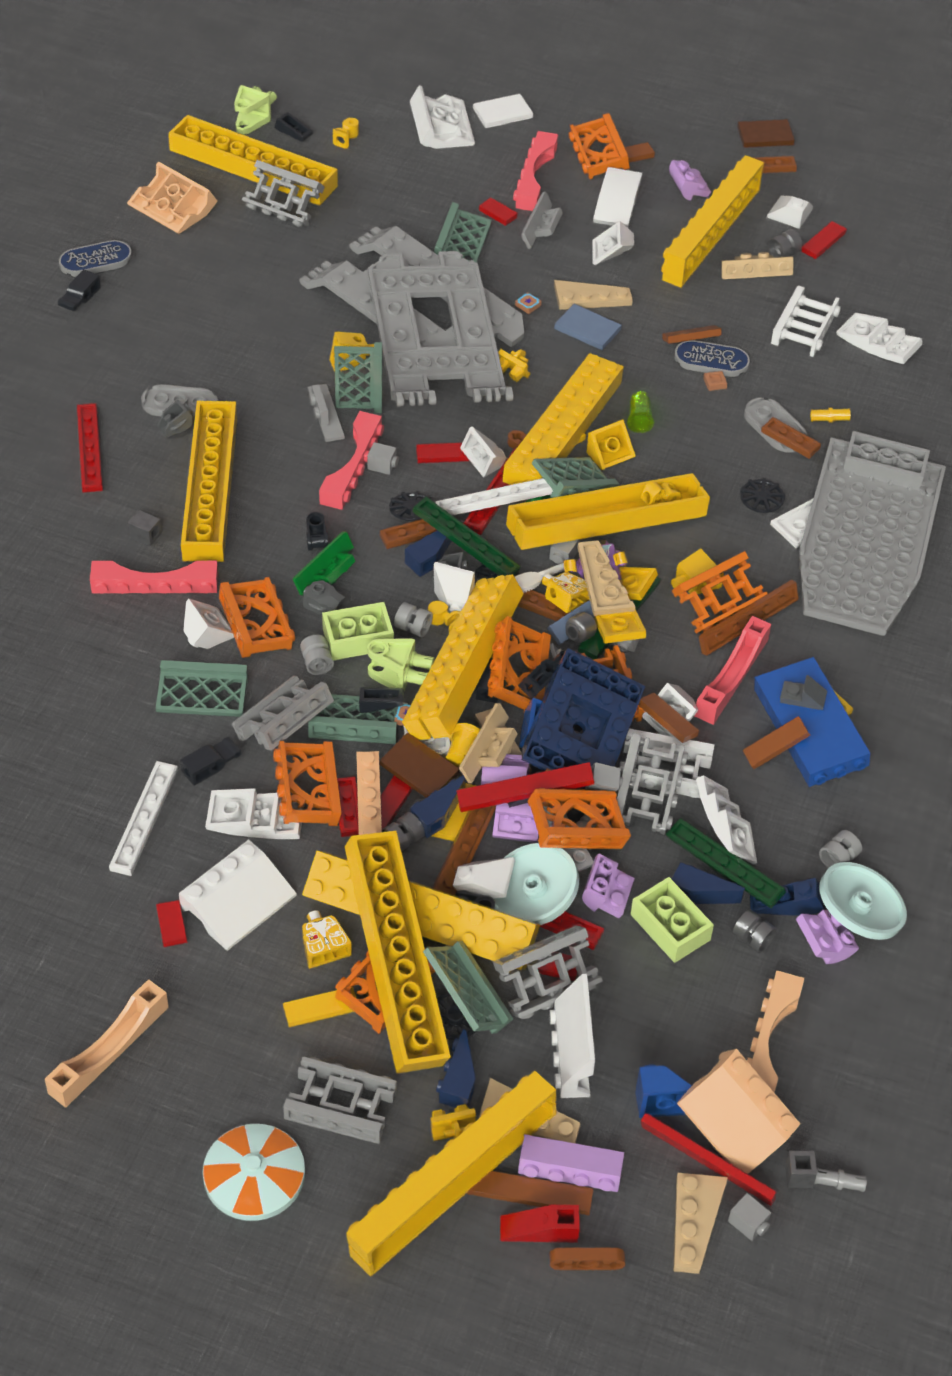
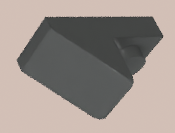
M806 675L804 684L784 681L780 703L823 710L827 690L809 675Z

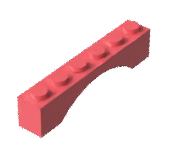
M538 131L536 138L533 137L531 148L528 151V158L525 159L524 169L521 171V179L518 180L517 190L514 191L513 201H516L517 209L534 210L541 192V186L537 183L534 175L543 164L554 159L557 150L558 134Z
M359 411L353 423V438L357 444L355 454L343 468L326 476L319 489L321 505L343 510L345 503H349L351 491L356 489L359 475H363L367 455L373 443H377L378 437L383 434L382 416Z
M92 561L90 573L92 593L100 594L217 593L218 564L217 561H195L188 566L169 572L145 573L130 570L114 561Z
M754 616L751 617L724 668L713 682L706 685L696 702L698 711L694 717L712 725L715 724L768 642L771 629L770 623Z

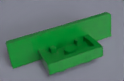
M342 531L293 577L294 584L300 595L303 596L305 588L310 586L312 582L323 580L330 585L334 584L355 562L354 556L347 554L354 546L346 531Z

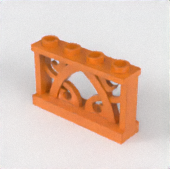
M609 113L604 114L603 118L576 126L570 125L571 132H568L570 142H573V148L575 153H577L579 163H583V173L587 174L589 179L606 173L608 167L622 168L623 170L630 168L628 154ZM595 140L601 143H610L604 148L603 153L589 149Z
M265 577L264 580L229 584V582L220 583L219 600L242 658L251 657V654L285 648L286 650H291L292 642L295 641V633L289 627L288 615L284 614L282 601L277 598L275 584L271 583L269 577ZM263 592L265 598L259 597V593ZM253 593H257L255 595V598L250 597V595ZM244 605H247L246 609H244V610H240V609H239V607H243V608H244ZM251 607L269 616L261 627L252 620L243 619V617L248 615ZM247 626H251L252 629L247 630ZM278 631L281 637H276L274 632Z
M507 616L496 624L494 630L496 635L492 646L493 658L490 663L491 673L487 684L489 687L488 696L501 699L523 709L525 712L531 699L518 685L542 661L548 659L551 635L545 632L541 634L513 621L511 617ZM510 633L517 635L519 639V644L517 638L514 635L511 636L512 641L509 640ZM520 652L521 658L529 668V671L518 677L510 664L509 657ZM504 680H506L507 685L505 687H509L510 685L514 686V689L512 691L503 688ZM545 687L534 698L542 700Z
M279 741L278 748L274 749L273 760L277 762L275 778L279 780L277 787V796L281 798L279 814L283 816L284 824H289V822L328 823V826H337L341 816V805L333 743L324 741L323 744H307ZM286 756H299L303 762L300 763L298 758L292 757L294 763H290L287 761ZM320 769L322 773L317 774L314 771ZM306 770L313 779L323 782L322 785H318L312 790L311 795L303 791L294 782ZM320 792L323 793L325 797H320L318 795V797L315 798V795ZM292 802L299 803L298 809L302 808L304 803L308 805V808L306 810H295L292 807Z
M535 789L527 802L531 807L538 830L540 848L622 849L631 837L629 828L625 827L616 799V791ZM543 806H546L547 811L551 814L545 812ZM575 808L592 820L585 827H578L572 820L563 817L570 809ZM604 808H607L609 815L603 817L601 814ZM547 820L553 821L552 827H549Z
M367 951L365 955L367 957L362 962L359 960L355 963L350 971L352 973L348 978L343 977L337 983L335 998L338 1001H342L371 1024L372 1029L380 1034L386 1025L378 990L376 989L369 951ZM428 961L430 973L432 976L435 973V970ZM366 972V979L361 978V976ZM355 985H360L362 990L356 993L364 995L368 992L369 996L357 999L351 995L350 989ZM371 1001L378 1015L366 1007L365 1004Z

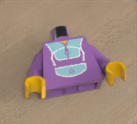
M599 540L610 560L612 569L616 571L619 576L618 579L621 580L620 566H626L628 563L625 552L615 550L614 544H609L606 540ZM580 558L577 561L575 559L563 561L565 572L579 573L580 577L585 579Z

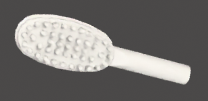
M564 563L538 573H522L515 576V579L524 593L527 590L530 591V589L537 588L547 573L553 576L563 572Z

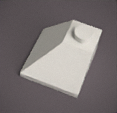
M781 195L767 214V218L800 229L813 210V206L810 202L801 198Z
M619 221L594 238L593 264L597 265L630 250L634 246V233Z
M473 426L469 428L460 449L484 478L500 469L506 460V456L503 450L498 448L492 440Z
M435 562V594L441 602L448 605L449 613L461 611L475 587V572Z
M192 599L186 601L183 631L189 638L188 642L192 646L209 649L234 638L229 623L218 607Z
M667 683L658 694L661 699L687 721H690L698 711L694 699L678 685ZM647 712L642 715L658 733L675 737Z
M510 857L476 861L458 866L453 886L457 891L464 890L474 894L487 895L492 898L506 897L515 859Z

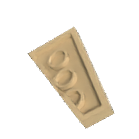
M554 280L559 310L569 309L573 304L583 308L632 306L630 288Z
M599 540L579 542L577 548L593 616L635 611L633 601H630L627 590L621 585L616 571L612 569L610 560Z
M490 1078L479 1118L485 1109L493 1107L499 1102L505 1092L512 1091L513 1089ZM556 1111V1115L550 1121L547 1120L540 1126L538 1131L532 1136L576 1144L580 1122Z
M677 1173L673 1271L700 1273L728 1177Z

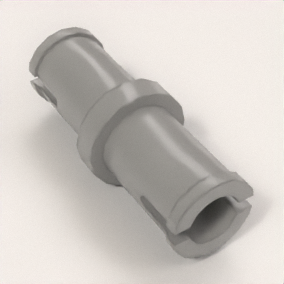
M817 1168L814 1184L834 1186L836 1190L846 1188L864 1192L867 1177L865 1175L844 1173V1170L841 1169L831 1171Z

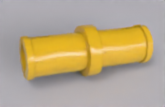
M828 407V409L823 410L811 409L810 420L811 422L828 421V423L842 420L850 421V408L833 409Z

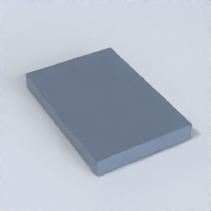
M573 304L555 323L554 329L603 350L620 332L622 325Z

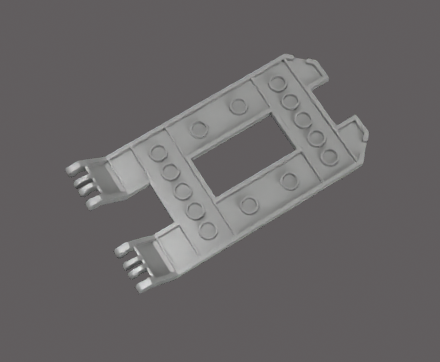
M397 226L383 230L374 227L371 229V234L367 232L358 238L359 243L354 241L350 244L351 250L356 254L373 250L381 256L383 254L402 253L405 266L439 265L436 253ZM347 260L335 264L325 261L321 264V268L316 267L308 273L309 278L307 276L300 278L301 285L307 289L324 285L377 324L368 269L362 272ZM483 287L494 337L513 347L524 337L522 313ZM441 297L447 302V297ZM414 309L421 347L457 346L453 325L445 331Z
M457 251L438 252L439 265L405 266L402 253L383 254L376 264L368 267V278L380 342H382V353L391 400L396 401L397 407L403 406L404 400H409V405L415 406V399L418 406L423 405V399H428L430 405H436V394L434 390L429 389L428 380L464 379L467 396L473 397L474 403H480L481 396H486L487 402H492V396H494L495 402H499L501 395H505L506 401H513L512 387L505 386L478 263L473 260L468 261L464 259L463 254ZM447 297L457 346L421 347L411 298Z

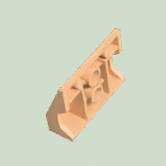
M158 162L154 179L148 186L139 187L127 204L180 234L207 216L218 201L207 188Z
M737 1049L721 1052L719 1055L720 1061L706 1076L695 1082L677 1104L727 1162L749 1174L787 1141L800 1125V1122Z

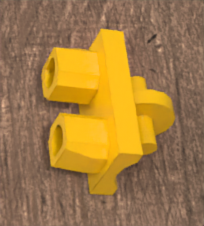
M502 349L499 350L498 355L502 373L508 368L512 369L508 374L516 382L523 376L526 378L530 376L531 373L527 370L528 364H526L528 359L525 358L526 352L524 350L511 351L510 354Z
M466 1104L457 1106L454 1112L446 1114L442 1109L433 1111L432 1117H430L433 1141L450 1137L456 1139L462 1134L464 1128L469 1123L476 1122L475 1109H469Z

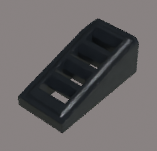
M288 112L276 119L275 129L301 142L313 134L311 129Z
M360 687L359 713L403 706L404 688Z

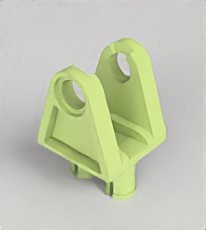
M241 85L234 102L235 111H239L236 120V131L240 134H249L270 122L271 104L277 99L276 94L273 91L272 93L271 91L267 93L262 92L256 86L249 88Z
M375 639L369 642L367 647L368 656L372 659L368 666V675L388 688H404L405 691L408 682L422 685L428 673L413 670L414 666L430 670L435 661V657L421 655L415 651V639ZM381 648L384 651L382 653H374L372 649ZM381 666L384 669L382 671H375L373 667Z

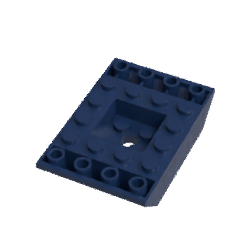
M567 648L550 679L522 748L521 760L544 771L547 768L555 770L590 762L591 766L596 762L615 767L645 686ZM573 725H579L582 728L583 733H576L573 729Z

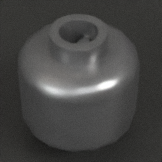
M586 612L578 613L566 622L567 636L577 643L584 642L593 637L597 630L595 619Z

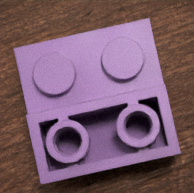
M672 160L669 172L685 199L691 201L693 195L703 197L710 195L711 191L698 170L691 169L686 161Z
M506 754L500 767H482L481 785L529 775L530 764L521 760L522 755Z
M507 803L496 805L492 837L537 843L538 830L528 803L510 808Z
M598 853L594 859L582 895L583 902L594 912L600 908L620 918L623 915L634 878L618 870L617 862Z
M822 910L818 915L801 914L796 918L815 956L822 957L826 964L843 961L859 949L854 935L849 929L839 923L828 910Z

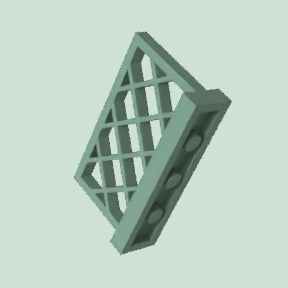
M452 202L434 253L438 255V252L451 250L460 253L458 248L463 247L466 250L461 252L463 258L470 256L477 263L492 220L459 210V204ZM459 217L466 218L468 221L462 222ZM477 223H482L486 226L479 227ZM472 225L474 229L468 230L466 226ZM462 228L464 232L458 233L456 229ZM478 233L481 237L475 239L473 234ZM468 236L470 240L464 241L462 237ZM457 239L460 243L454 244L451 240ZM474 244L476 249L471 250L469 245Z
M374 342V347L335 346L336 408L374 409V413L382 414V342ZM339 353H347L350 356L344 360L339 356ZM370 354V357L363 360L359 355ZM354 359L360 363L356 367L349 364ZM344 366L350 370L346 374L340 371ZM363 367L369 370L365 375L359 371ZM356 374L360 379L354 382L349 377ZM344 381L350 384L346 389L340 385ZM364 381L370 385L366 389L360 386ZM354 388L360 392L356 396L350 393ZM346 395L351 400L340 401V398ZM365 395L370 399V402H362L360 398Z
M590 457L534 459L531 463L553 489L550 495L551 498L617 487L619 485L616 479H607Z
M161 660L156 712L235 717L243 715L249 676L247 665ZM165 679H175L178 682L170 689L164 684ZM190 680H196L199 683L192 690L185 684ZM211 681H217L221 686L212 692L206 685ZM233 682L242 683L241 688L236 692H233L228 687ZM182 687L187 694L178 699L173 692ZM204 688L209 695L199 700L195 693ZM225 689L230 696L221 701L216 695ZM169 695L175 701L170 706H161L162 700ZM190 697L197 702L192 707H186L183 704ZM211 698L218 703L214 708H207L204 705ZM235 699L239 703V710L229 709L226 705Z
M331 694L334 702L308 721V738L396 744L398 725L395 722V716L398 707L390 711L385 709L378 710L382 715L377 718L372 715L376 711L353 716L350 712L356 709L359 711L360 696ZM349 703L351 705L344 708L340 704ZM336 708L339 712L332 715L329 710Z
M458 941L453 946L428 947L423 951L474 1032L490 1030L492 1034H495L513 1020V1017L463 941Z

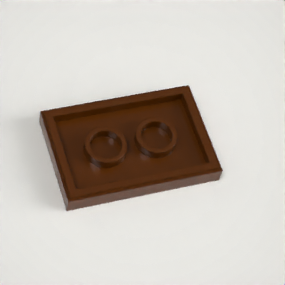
M788 119L742 121L737 124L744 148L794 145L795 140Z
M408 732L379 761L380 766L425 798L429 797L433 791L440 790L448 785L459 774L458 767Z

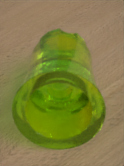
M639 391L631 396L627 426L635 433H645L653 427L654 420L651 412L650 398L646 392Z

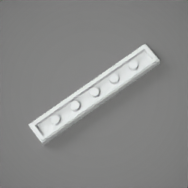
M542 478L436 501V504L449 514L457 515L551 495L553 489Z
M156 761L109 865L110 871L132 876L178 772L177 765Z

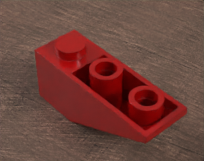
M553 1204L500 1216V1241L578 1243L580 1230L579 1205Z

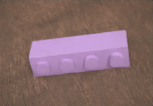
M524 1135L518 1174L548 1179L554 1182L576 1184L581 1187L598 1188L603 1191L618 1192L624 1152Z

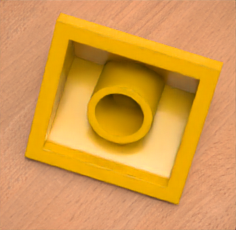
M619 420L588 433L586 453L601 470L636 457L624 420Z

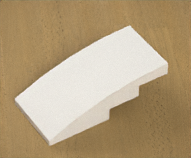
M611 167L607 168L593 218L594 223L613 226L621 221L627 228L629 227L642 173Z
M856 312L836 331L838 336L852 345L878 357L904 364L922 345V338L905 335V328L888 325V319Z
M704 775L696 778L705 812L721 842L730 853L753 865L757 864L750 822L741 818L739 805L730 801L728 789Z
M253 788L211 790L205 827L211 831L252 838L300 839L302 823L289 822V824H284L283 816L279 814L281 798H278L277 793L257 794L256 789ZM292 802L293 809L304 810V806L298 809L299 803Z

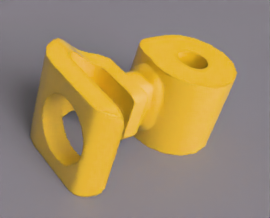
M347 118L342 122V128H333V144L345 149L348 148L349 138H356L359 135V121L355 118ZM338 137H342L345 143H341Z
M651 481L644 486L641 499L648 506L655 504L656 499L658 501L663 499L665 502L680 500L682 495L670 482L659 485ZM647 493L650 494V502H649V503H648V501H647Z
M433 601L428 605V611L433 613L431 624L438 626L445 623L446 626H449L450 633L461 611H452L449 614L448 605L441 601Z

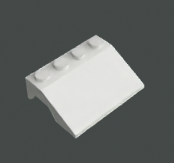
M419 85L410 99V104L420 143L425 147L435 149L474 146L475 141L464 101L447 94L437 99L424 96L423 88Z
M247 840L179 893L181 910L183 912L191 911L202 921L208 934L228 951L295 898L297 893L265 853L250 840Z
M581 974L555 1000L554 1010H550V1025L554 1024L555 1031H551L552 1046H556L557 1052H553V1066L558 1067V1074H555V1089H560V1098L590 1097L589 1076L593 1075L595 1054L587 974Z

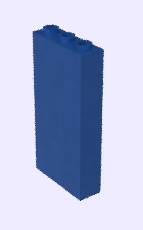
M814 657L755 677L754 690L775 728L778 729L799 716L811 735L788 749L809 787L821 785L833 778H841L850 772L860 771L869 766L870 751ZM806 675H809L827 690L823 710L780 703L784 681L804 684Z

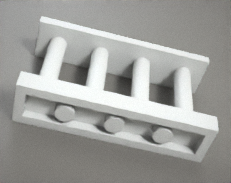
M798 285L773 329L771 344L778 346L781 339L787 338L812 346L810 356L813 357L817 350L820 351L823 344L822 339L834 317H838L841 306H838L840 298L836 297L832 306L806 298L804 295L805 287ZM806 305L828 312L825 317L800 309L799 306ZM800 316L822 323L820 328L796 321L793 317ZM787 328H797L816 334V336L812 339L790 332Z

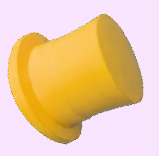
M468 723L456 724L451 736L448 737L451 740V744L445 759L459 768L480 729Z

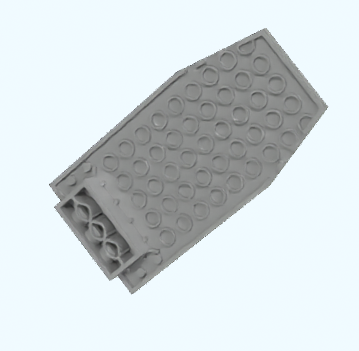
M855 431L852 433L850 442L831 437L799 550L803 615L882 636L886 635L919 583L946 469V466L928 462L930 450Z

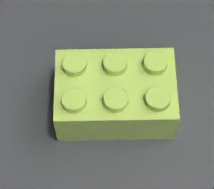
M384 602L322 612L323 632L333 660L368 654L367 647L372 640L394 639V632ZM381 648L372 649L374 653L384 651Z
M670 877L635 897L632 901L631 916L674 963L711 940L714 924Z

